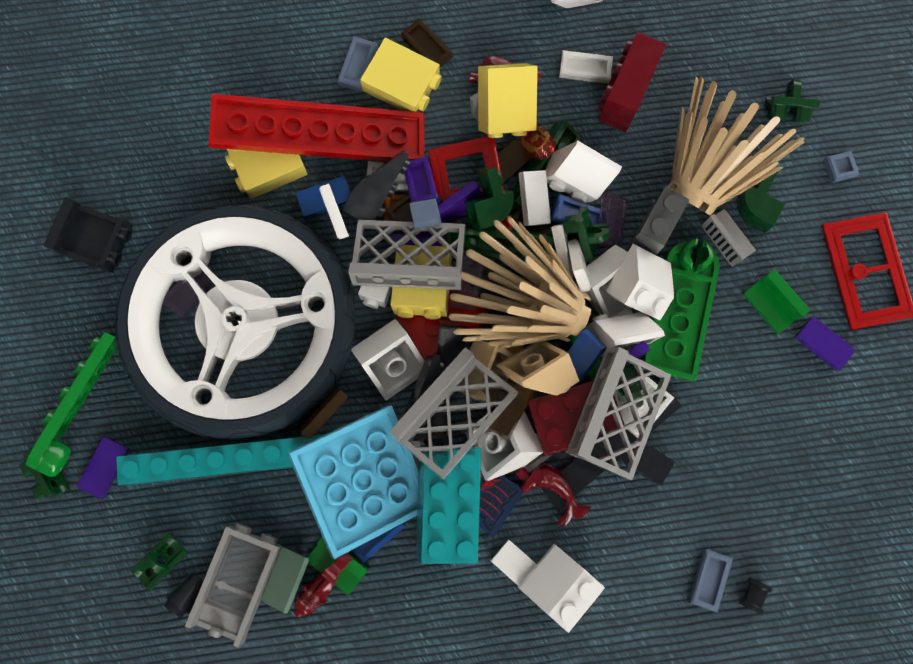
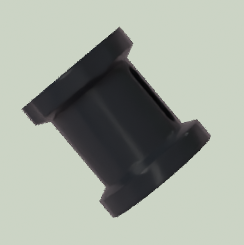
M748 578L749 586L744 598L739 600L738 604L763 615L764 610L762 607L768 593H772L773 588L755 579Z

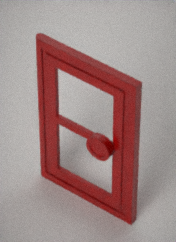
M488 136L428 150L436 190L443 201L461 189L454 188L450 191L445 161L482 152L485 167H496L501 173L495 139ZM507 216L501 223L508 230H512Z
M887 212L821 225L850 330L913 318V301ZM877 229L887 264L867 268L859 263L850 269L841 235ZM889 269L899 306L862 313L853 278L861 280L868 273Z

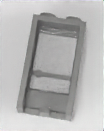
M236 523L235 527L229 526L225 528L185 625L188 628L196 625L209 630L208 635L215 638L225 636L235 640L233 644L235 647H240L245 643L262 594L279 552L283 545L277 544L278 539L265 533H262L261 537L251 533L252 528Z

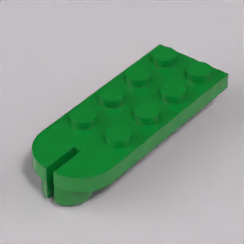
M698 239L677 244L666 256L665 260L671 263L674 298L661 320L652 317V320L664 331L665 336L648 344L651 350L643 358L644 362L671 374V377L695 382L697 379L719 274L718 257L710 244L705 240L697 246L693 265L691 256L693 248L698 243Z
M104 332L101 338L96 337L88 350L91 352V355L86 362L81 361L73 373V376L76 377L71 387L66 385L58 397V401L61 402L55 412L50 411L42 423L45 429L26 461L27 467L48 477L58 475L63 469L71 451L68 446L60 443L116 351L117 343L114 336Z

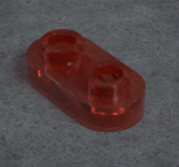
M536 124V131H527V135L522 136L520 139V143L537 160L547 159L555 151L556 141L539 124Z

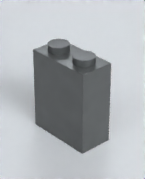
M665 186L650 207L627 250L629 251L632 244H635L657 255L665 246L690 199Z

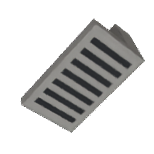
M725 209L716 215H711L701 225L732 267L756 251Z

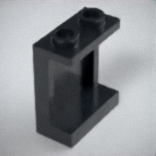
M65 197L43 246L54 253L113 273L115 267L122 260V250L125 243H128L132 237L133 225L125 218H116L81 206L75 200Z

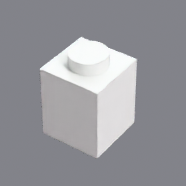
M361 286L358 295L361 300H364L363 304L368 307L378 309V306L385 308L392 287Z

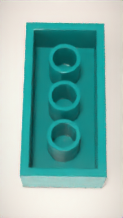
M420 445V448L429 447V445ZM472 446L444 480L419 460L416 558L421 564H478L481 448ZM453 450V455H455L459 450ZM450 451L433 452V462L443 469L450 461ZM423 453L426 457L429 458V453Z

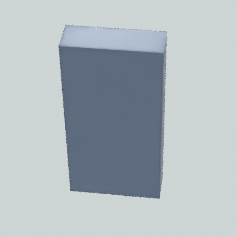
M353 36L337 80L338 85L362 92L360 79L376 54L378 43Z
M704 549L688 602L717 613L733 558Z

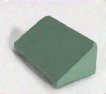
M282 547L261 600L287 614L308 565L309 558L298 551Z

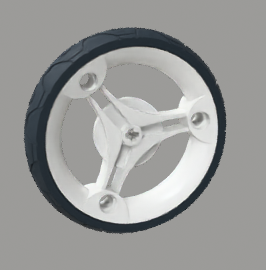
M250 205L214 207L191 214L173 223L158 234L139 254L136 262L131 266L119 294L116 308L117 319L115 320L116 343L123 368L131 384L142 399L166 420L168 419L170 423L181 429L207 438L221 440L256 438L274 433L299 421L318 406L333 389L343 373L353 346L356 319L353 293L346 272L337 256L316 233L304 224L278 211ZM231 246H252L271 251L289 262L302 276L306 283L302 290V295L271 298L265 290L254 283L243 280L223 282L207 267L211 252ZM192 256L191 262L188 265L182 266L183 261L187 257ZM202 271L216 285L207 293L194 279ZM174 281H188L200 301L195 315V329L200 342L206 348V355L197 381L185 382L169 364L161 345L159 332L161 308L165 296ZM315 301L324 302L323 309L318 312L311 311V306ZM298 305L302 307L303 313L278 317L277 309ZM239 316L242 318V321H238L239 325L235 326L232 321H236L235 317ZM303 322H310L315 327L313 339L305 358L294 373L284 382L267 392L247 398L231 399L225 392L228 380L240 361L252 359L264 352L274 340L277 330ZM218 358H221L225 362L216 384L213 385L209 383ZM205 391H210L212 394L211 400L203 405L201 396Z

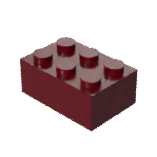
M637 32L633 41H627L597 109L601 111L598 121L625 133L627 132L666 47V43Z
M594 381L572 387L567 392L557 396L549 394L529 401L527 408L539 444L543 450V457L568 449ZM613 395V399H614V402H615L616 407H617L618 404H617V401H616V399H615V396ZM618 411L623 425H625L620 411ZM612 414L606 416L603 421L606 433L617 429Z

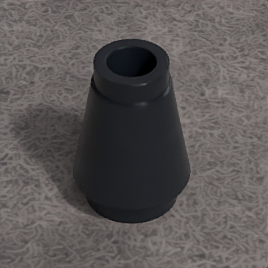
M192 573L166 597L168 600L164 606L176 616L183 618L186 613H190L203 580Z

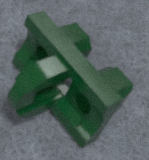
M792 79L787 85L785 97L772 96V98H765L764 106H769V120L773 117H779L780 121H786L787 108H795L793 122L808 123L811 120L813 109L819 108L820 100L800 98L802 83L799 80Z
M588 206L580 207L577 215L566 216L563 223L566 234L578 233L579 237H572L570 241L578 240L585 262L594 260L593 251L597 249V243L606 241L611 234L607 224H592Z
M32 449L23 454L25 460L19 467L23 475L35 477L37 484L31 490L35 499L48 498L70 490L62 470L58 475L48 477L26 466V461ZM68 460L64 465L63 469L69 466L70 463Z
M168 533L130 572L144 584L148 591H151L189 552L171 533ZM161 555L167 563L161 564L155 559Z

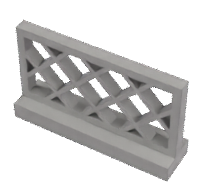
M358 220L353 259L349 265L348 272L352 284L360 286L461 290L465 224L441 223V225L414 229L413 222ZM364 229H375L379 233L369 242L363 237ZM394 230H402L406 235L396 243L388 236ZM421 231H428L432 237L422 244L415 236ZM448 232H459L458 239L451 245L442 238ZM382 239H385L391 247L382 254H379L373 246ZM411 239L418 248L407 256L400 247ZM438 241L445 249L434 257L427 248ZM368 250L376 256L370 263H359L360 256ZM397 251L403 259L397 264H389L385 259ZM422 252L430 259L425 265H416L412 261ZM450 253L456 259V267L443 266L439 261Z
M621 347L606 348L566 453L586 460L623 478L632 480L671 374L628 354L629 351ZM626 361L634 365L637 373L636 377L626 380L623 372ZM654 374L661 379L657 389L650 392L645 377ZM639 380L644 395L633 399L628 385ZM623 388L627 402L616 407L613 399L614 392L617 389ZM646 399L649 411L647 415L640 418L635 403ZM630 407L634 421L623 425L618 411ZM612 414L617 429L606 433L603 421L606 416ZM636 425L640 435L636 442L630 444L625 430ZM619 433L624 447L613 452L608 438ZM603 441L607 455L599 459L591 456L594 445ZM627 452L629 458L626 471L618 467L615 459L616 456Z
M464 348L389 432L397 443L404 446L444 480L518 395V391L474 358V354ZM475 368L484 374V384L468 385V376ZM488 378L494 383H488ZM502 388L508 395L502 401L490 402L489 389ZM486 389L487 403L470 404V390ZM466 391L467 404L450 406L449 397L454 392ZM496 407L495 410L491 413L490 408ZM487 408L488 418L484 422L471 423V409ZM467 410L468 424L451 425L450 411ZM438 412H447L448 426L431 427V417ZM478 428L472 435V429ZM469 429L468 441L465 444L453 445L452 431ZM448 431L449 445L433 447L432 432ZM428 433L429 447L416 448L410 441L416 434ZM453 450H459L455 455H453ZM450 451V461L443 469L433 462V452ZM423 453H429V458L426 457Z

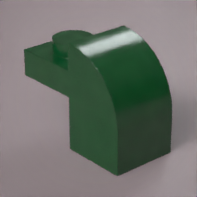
M496 167L477 169L483 196L464 202L472 228L482 230L494 226V220L502 222L511 212L514 194L513 191L502 189L503 178Z
M778 172L739 194L737 197V209L741 218L748 225L763 233L774 227L785 206V203L767 194Z

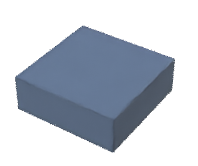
M852 151L828 156L824 159L831 183L855 178L860 175Z
M436 198L409 203L414 229L441 225Z

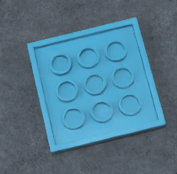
M391 405L287 452L329 554L333 559L417 516L419 471L411 452L397 443L389 432L398 422Z

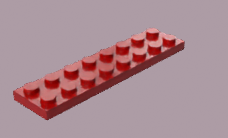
M212 94L209 148L384 162L389 161L404 150L409 153L407 159L412 161L424 157V113Z

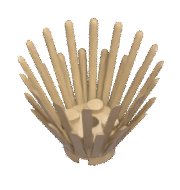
M700 76L699 80L697 77L695 78L690 107L685 116V121L684 108L681 107L672 181L668 188L690 199L688 203L711 216L718 206L781 170L783 167H776L779 164L778 161L805 142L803 141L805 138L800 137L796 140H791L768 157L796 133V129H790L784 134L776 135L754 156H749L745 159L780 122V118L773 117L766 125H759L747 140H743L735 146V142L759 109V105L752 103L745 114L740 113L729 131L725 127L721 128L736 98V92L731 90L726 100L720 103L701 145L708 124L707 116L717 83L712 81L709 90L705 93L691 138L704 83L703 77Z
M508 216V222L545 265L500 221L494 220L495 227L513 243L514 247L525 257V262L487 233L480 232V238L501 253L499 258L502 262L530 282L469 249L466 251V255L493 270L494 272L488 274V278L505 287L463 271L461 274L462 280L516 301L488 293H482L480 295L481 299L453 293L450 295V299L522 317L480 313L477 316L451 314L449 319L454 321L498 324L494 325L492 329H456L453 333L456 335H481L465 337L462 341L495 340L488 342L486 345H500L498 349L554 339L568 342L571 341L567 338L570 334L579 336L586 327L591 314V308L585 306V299L590 300V296L586 292L580 291L550 243L548 244L541 234L539 239L550 256L520 221L518 225L513 218Z

